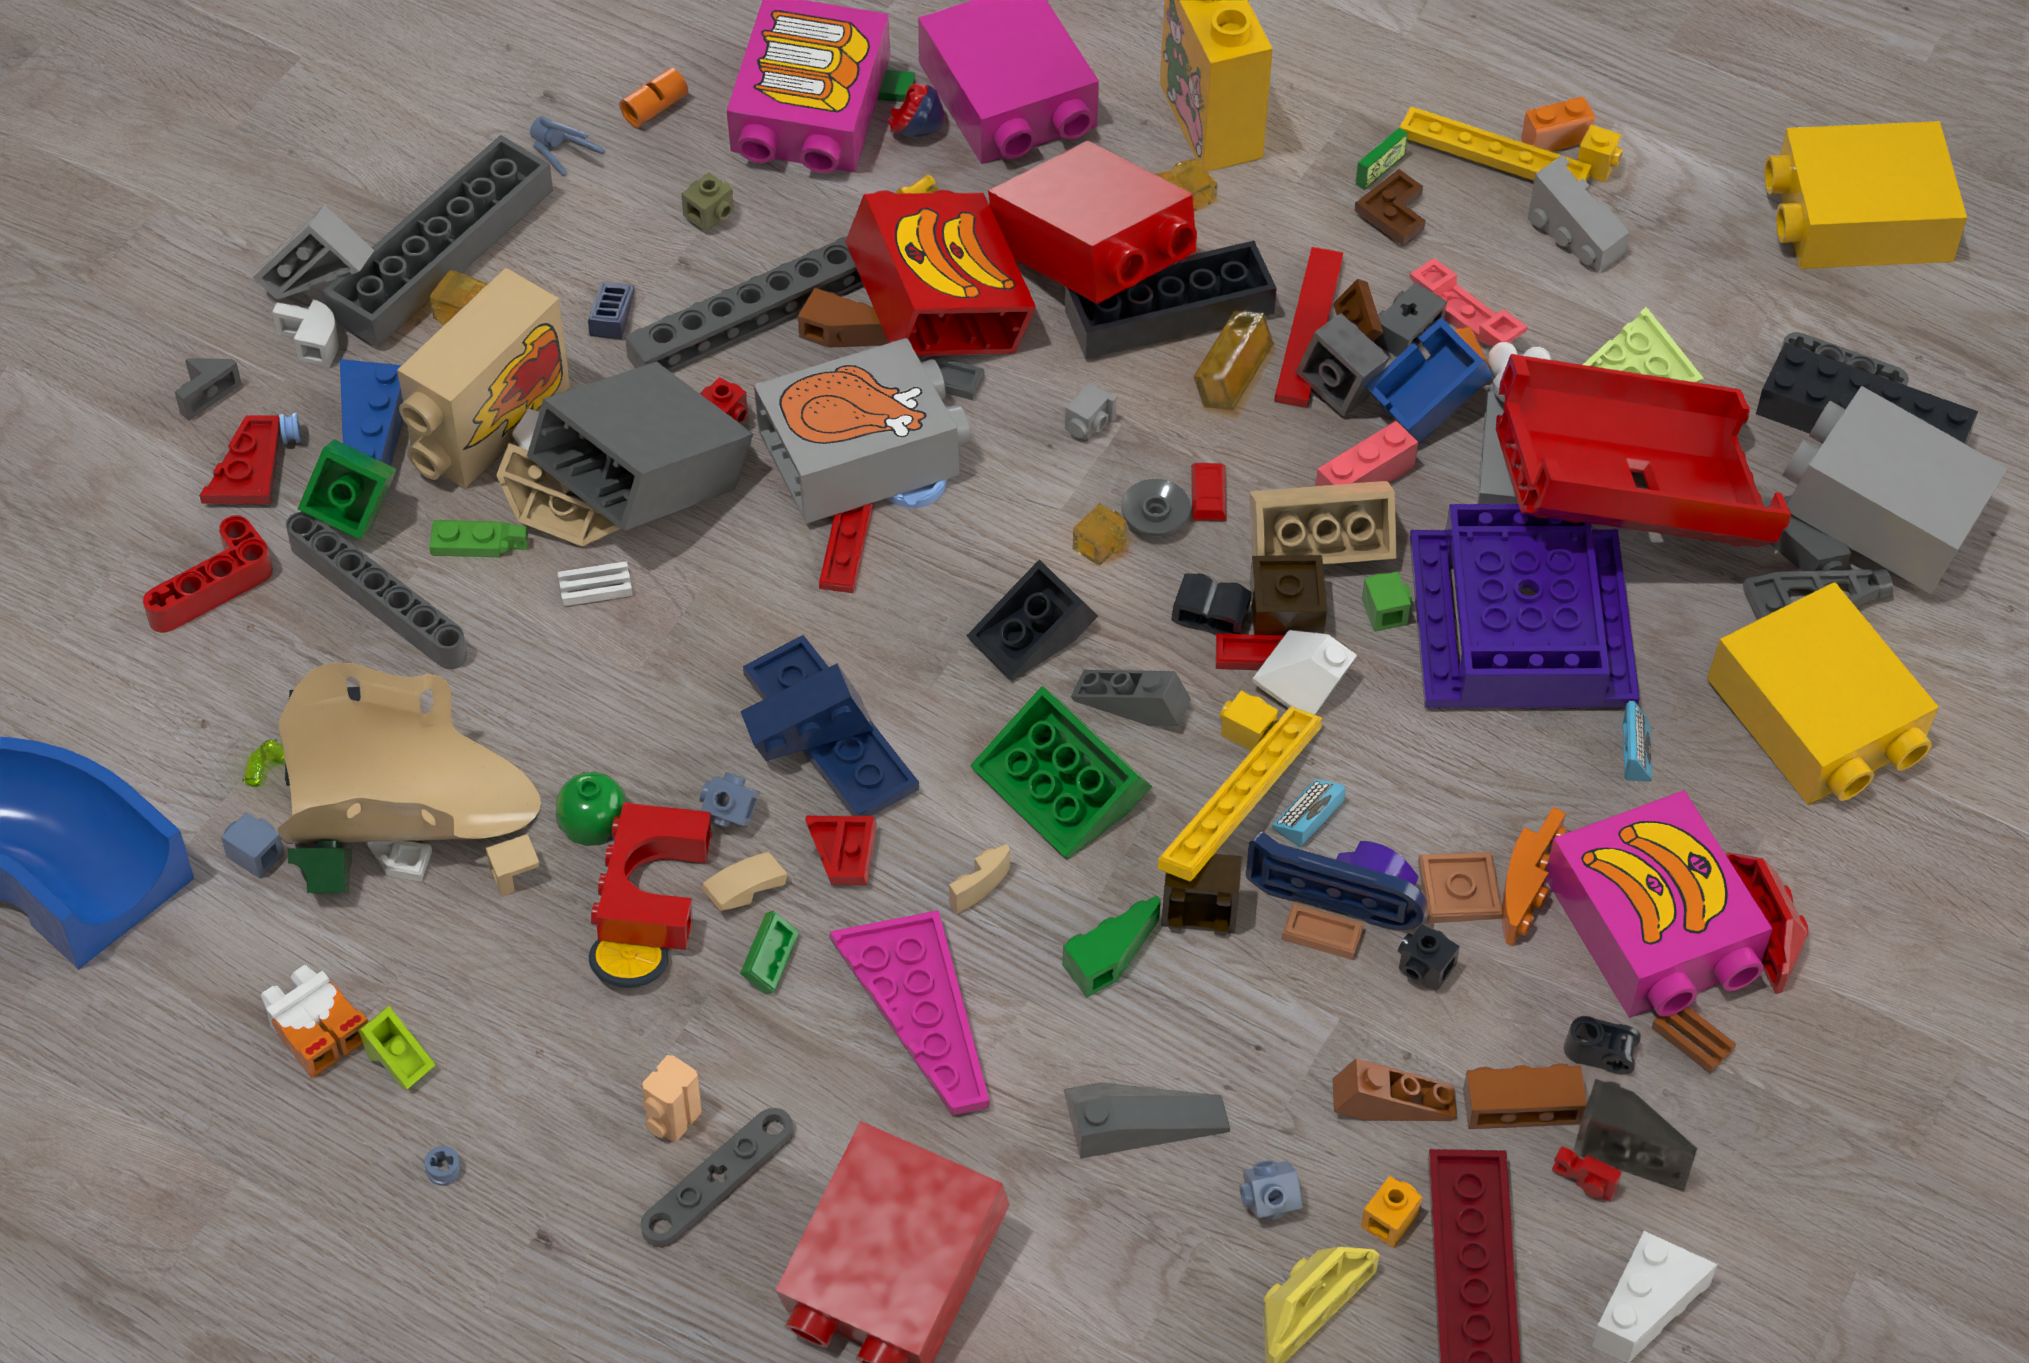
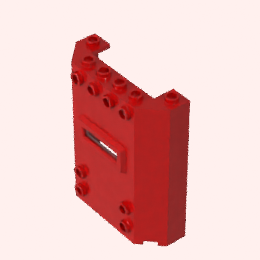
M1516 354L1510 355L1499 386V395L1505 396L1503 415H1497L1495 429L1521 514L1534 515L1538 518L1563 519L1572 523L1583 522L1756 548L1778 542L1783 529L1789 526L1791 512L1786 505L1782 493L1775 492L1769 507H1764L1761 494L1758 492L1754 482L1753 473L1750 472L1745 452L1742 451L1737 438L1742 424L1748 421L1750 407L1746 403L1741 389ZM1631 472L1643 473L1648 489L1636 488Z

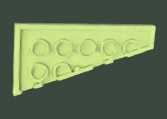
M1647 307L1639 313L1634 321L1625 325L1613 340H1609L1583 364L1702 383L1704 380L1702 375Z

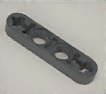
M1800 332L1790 333L1783 340L1782 347L1786 342L1823 356H1831L1839 362L1853 367H1861L1870 373L1906 386L1908 385V374L1903 369Z

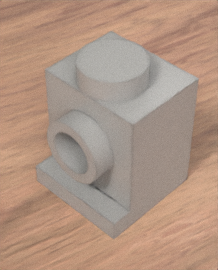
M1088 382L1066 407L1065 429L1073 436L1088 441L1096 431L1100 432L1105 427L1107 421L1112 423L1116 419L1117 397Z

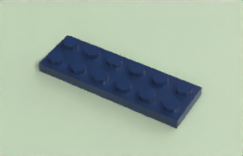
M802 635L744 665L743 674L764 700L828 668V665L806 637ZM873 723L874 730L803 750L804 754L852 816H872L919 790L917 778Z

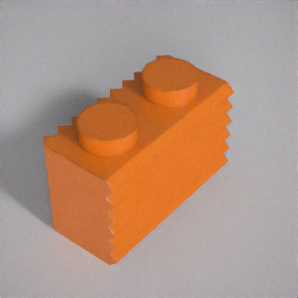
M1583 96L1568 99L1567 102L1562 100L1561 103L1556 102V104L1550 103L1549 106H1539L1538 109L1533 108L1532 111L1527 109L1521 140L1523 143L1550 152L1580 145L1590 125L1595 124V114Z

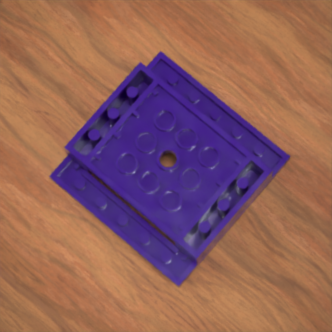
M1449 504L1445 530L1410 531L1409 539L1424 708L1626 707L1629 701H1635L1637 705L1639 704L1640 698L1618 529H1592L1590 523H1572L1563 519L1538 518L1534 515L1521 514L1519 504ZM1449 566H1453L1462 652L1459 668ZM1530 588L1536 595L1525 596L1519 590Z

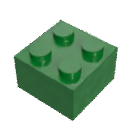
M334 439L322 449L297 509L361 539L372 529L397 469Z

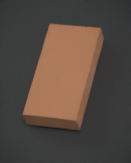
M1293 903L1282 933V940L1353 960L1363 932L1364 923Z

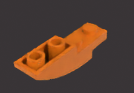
M1555 807L1551 809L1538 833L1525 827L1523 828L1510 859L1502 899V928L1505 943L1510 946L1514 945L1519 934L1526 936L1534 920V916L1531 915L1534 908L1541 909L1550 892V889L1545 887L1548 877L1546 870L1553 839L1568 832V829L1563 827L1566 812Z

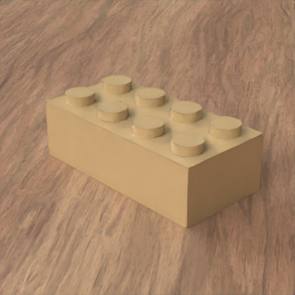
M1387 481L1250 491L1252 556L1322 555L1323 564L1396 559L1395 491Z

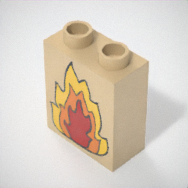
M508 268L500 272L397 369L403 403L399 406V411L408 426L411 447L407 450V455L412 465L422 475L432 480H436L443 475L466 489L507 449L509 443L512 444L515 441L512 433L528 409L540 412L544 398L565 392L570 388L559 298Z

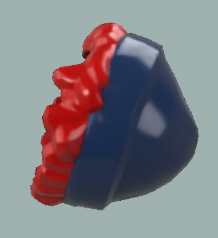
M918 83L912 84L908 88L905 101L899 109L893 108L891 110L893 118H888L892 133L898 132L907 138L921 137L933 134L942 128L944 110L937 90L932 86Z

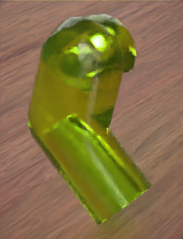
M267 739L248 756L243 777L245 785L250 787L260 786L266 763L270 759L278 763L285 757L283 744L277 743V739Z

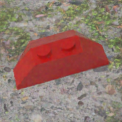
M1727 852L1725 855L1772 927L1762 965L1775 994L1782 993L1809 934L1807 922L1802 915H1798L1793 905V895L1787 885H1783L1778 873L1764 858Z

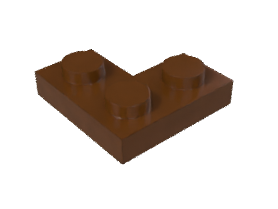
M1398 169L1356 201L1354 211L1403 246L1425 228L1426 220L1407 207L1422 195L1423 185Z

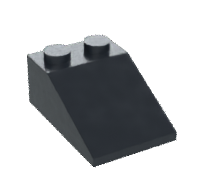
M1039 559L966 636L1013 681L1073 643L1098 615Z

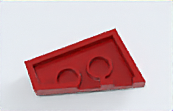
M245 415L228 445V453L222 463L218 462L213 471L214 477L208 487L204 486L199 495L201 504H271L281 433L279 415Z

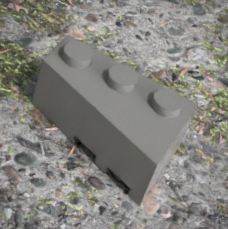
M1562 155L1535 174L1528 219L1536 227L1541 228L1554 238L1559 245L1577 256L1582 263L1600 273L1626 254L1630 232L1604 202L1598 204L1586 191L1589 187L1588 183L1583 178L1578 181L1566 168L1569 162Z

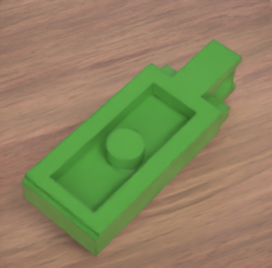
M433 520L429 545L430 554L432 556L500 558V554L506 553L508 550H527V526L495 521Z

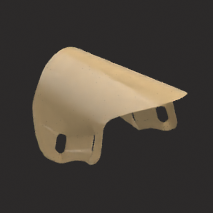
M332 662L323 664L311 670L296 685L279 719V733L290 782L292 816L278 827L277 832L287 844L317 843V841H339V843L481 839L517 831L534 820L540 811V795L533 783L521 770L491 750L462 735L454 728L451 721V688L441 676L425 674L416 677H404L379 672L354 663ZM353 676L359 681L361 699L358 702L351 700L348 696L346 681L348 677ZM426 689H430L433 693V709L423 715L420 707V695Z

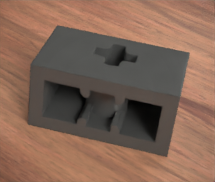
M1414 282L1405 292L1401 291L1398 293L1393 304L1386 311L1382 310L1378 314L1383 333L1373 343L1396 357L1403 353L1412 343L1420 348L1423 344L1419 337L1440 318L1445 319L1447 301Z

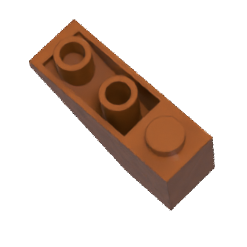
M814 288L798 315L799 338L829 348L882 346L889 343L873 307L838 296L832 292Z
M1357 1058L1332 1078L1334 1112L1366 1121H1453L1456 1119L1454 1084Z

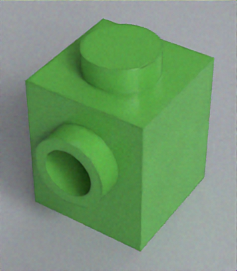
M1398 571L1388 574L1379 573L1372 577L1364 578L1362 602L1374 632L1408 625L1412 603L1411 591L1407 584L1402 583Z

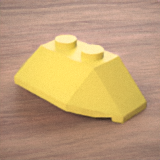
M1334 1247L1318 1250L1308 1260L1302 1258L1298 1261L1290 1272L1291 1277L1283 1285L1275 1284L1264 1297L1263 1328L1266 1363H1285L1376 1273L1380 1254L1374 1249Z

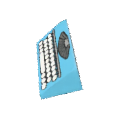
M1629 701L1626 705L1622 721L1624 778L1632 781H1651L1650 722L1635 701Z
M1315 779L1272 824V828L1299 847H1302L1344 802L1346 787L1341 784Z

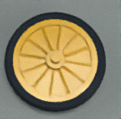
M597 939L589 952V964L594 974L602 981L617 987H639L651 983L664 972L668 963L667 949L662 947L600 941Z

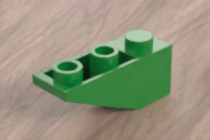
M1157 895L1147 901L1141 900L1136 902L1123 914L1115 918H1106L1097 928L1084 935L1077 934L1063 945L1062 966L1086 998L1118 981L1159 921L1161 900Z

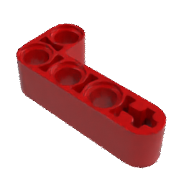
M232 515L225 518L219 525V533L224 551L151 588L145 593L143 605L149 625L154 631L160 633L172 631L270 578L273 568L268 547L249 520L240 515Z

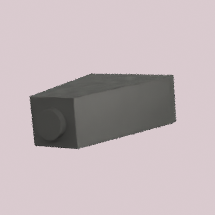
M1792 495L1784 497L1786 505L1788 504ZM1772 499L1762 501L1764 507H1769ZM1792 514L1789 526L1783 529L1778 542L1770 544L1801 571L1846 570L1851 556L1847 544L1830 537Z

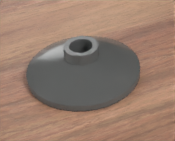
M1147 479L1134 484L1124 494L1121 507L1125 521L1133 529L1152 536L1167 535L1179 530L1187 522L1191 508L1190 500L1185 491L1173 482L1163 479Z

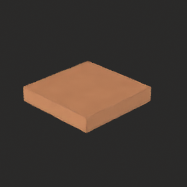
M1492 852L1419 855L1418 867L1422 891L1427 900L1426 914L1428 924L1502 918L1503 913Z

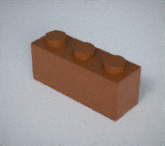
M1554 1064L1550 1067L1531 1068L1527 1065H1519L1510 1069L1479 1067L1474 1070H1467L1463 1094L1468 1129L1583 1124L1587 1101L1581 1066Z

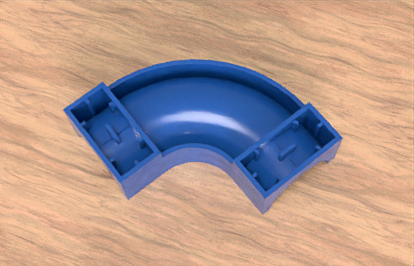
M0 737V900L7 901L22 909L28 915L31 926L79 970L194 879L181 831L132 786L114 772L95 761L68 749L47 743L14 737Z

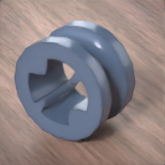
M439 1146L433 1148L426 1155L424 1165L428 1179L433 1184L447 1186L459 1178L461 1164L459 1156L453 1148ZM446 1160L448 1170L439 1171L438 1162Z

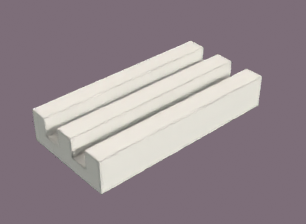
M627 561L558 572L563 607L633 596ZM623 583L622 585H615V586L603 587V586H606V585H613V584ZM587 588H589V590H583V591H577V592H570V593H568V591H574V590H581V589H587Z

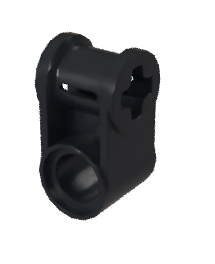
M1580 1016L1572 1021L1564 1042V1052L1571 1061L1577 1064H1585L1614 1074L1625 1075L1632 1073L1635 1069L1633 1054L1635 1046L1640 1043L1641 1034L1638 1030L1628 1025L1614 1024L1595 1019L1591 1016ZM1578 1038L1587 1039L1589 1042H1583Z

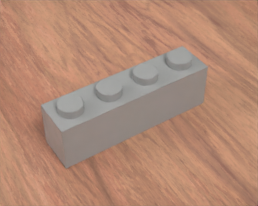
M1490 387L1488 388L1484 414L1477 504H1518L1495 429L1497 415H1503L1505 402H1502L1493 392V388Z

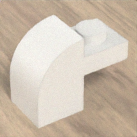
M317 300L312 301L309 309L277 302L272 311L276 333L294 338L298 361L330 368L339 348V339L332 311L325 304Z

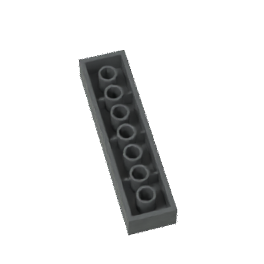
M502 135L497 137L371 247L374 251L360 272L354 274L349 272L340 275L322 290L325 305L332 311L335 322L373 346H380L553 191L550 164Z

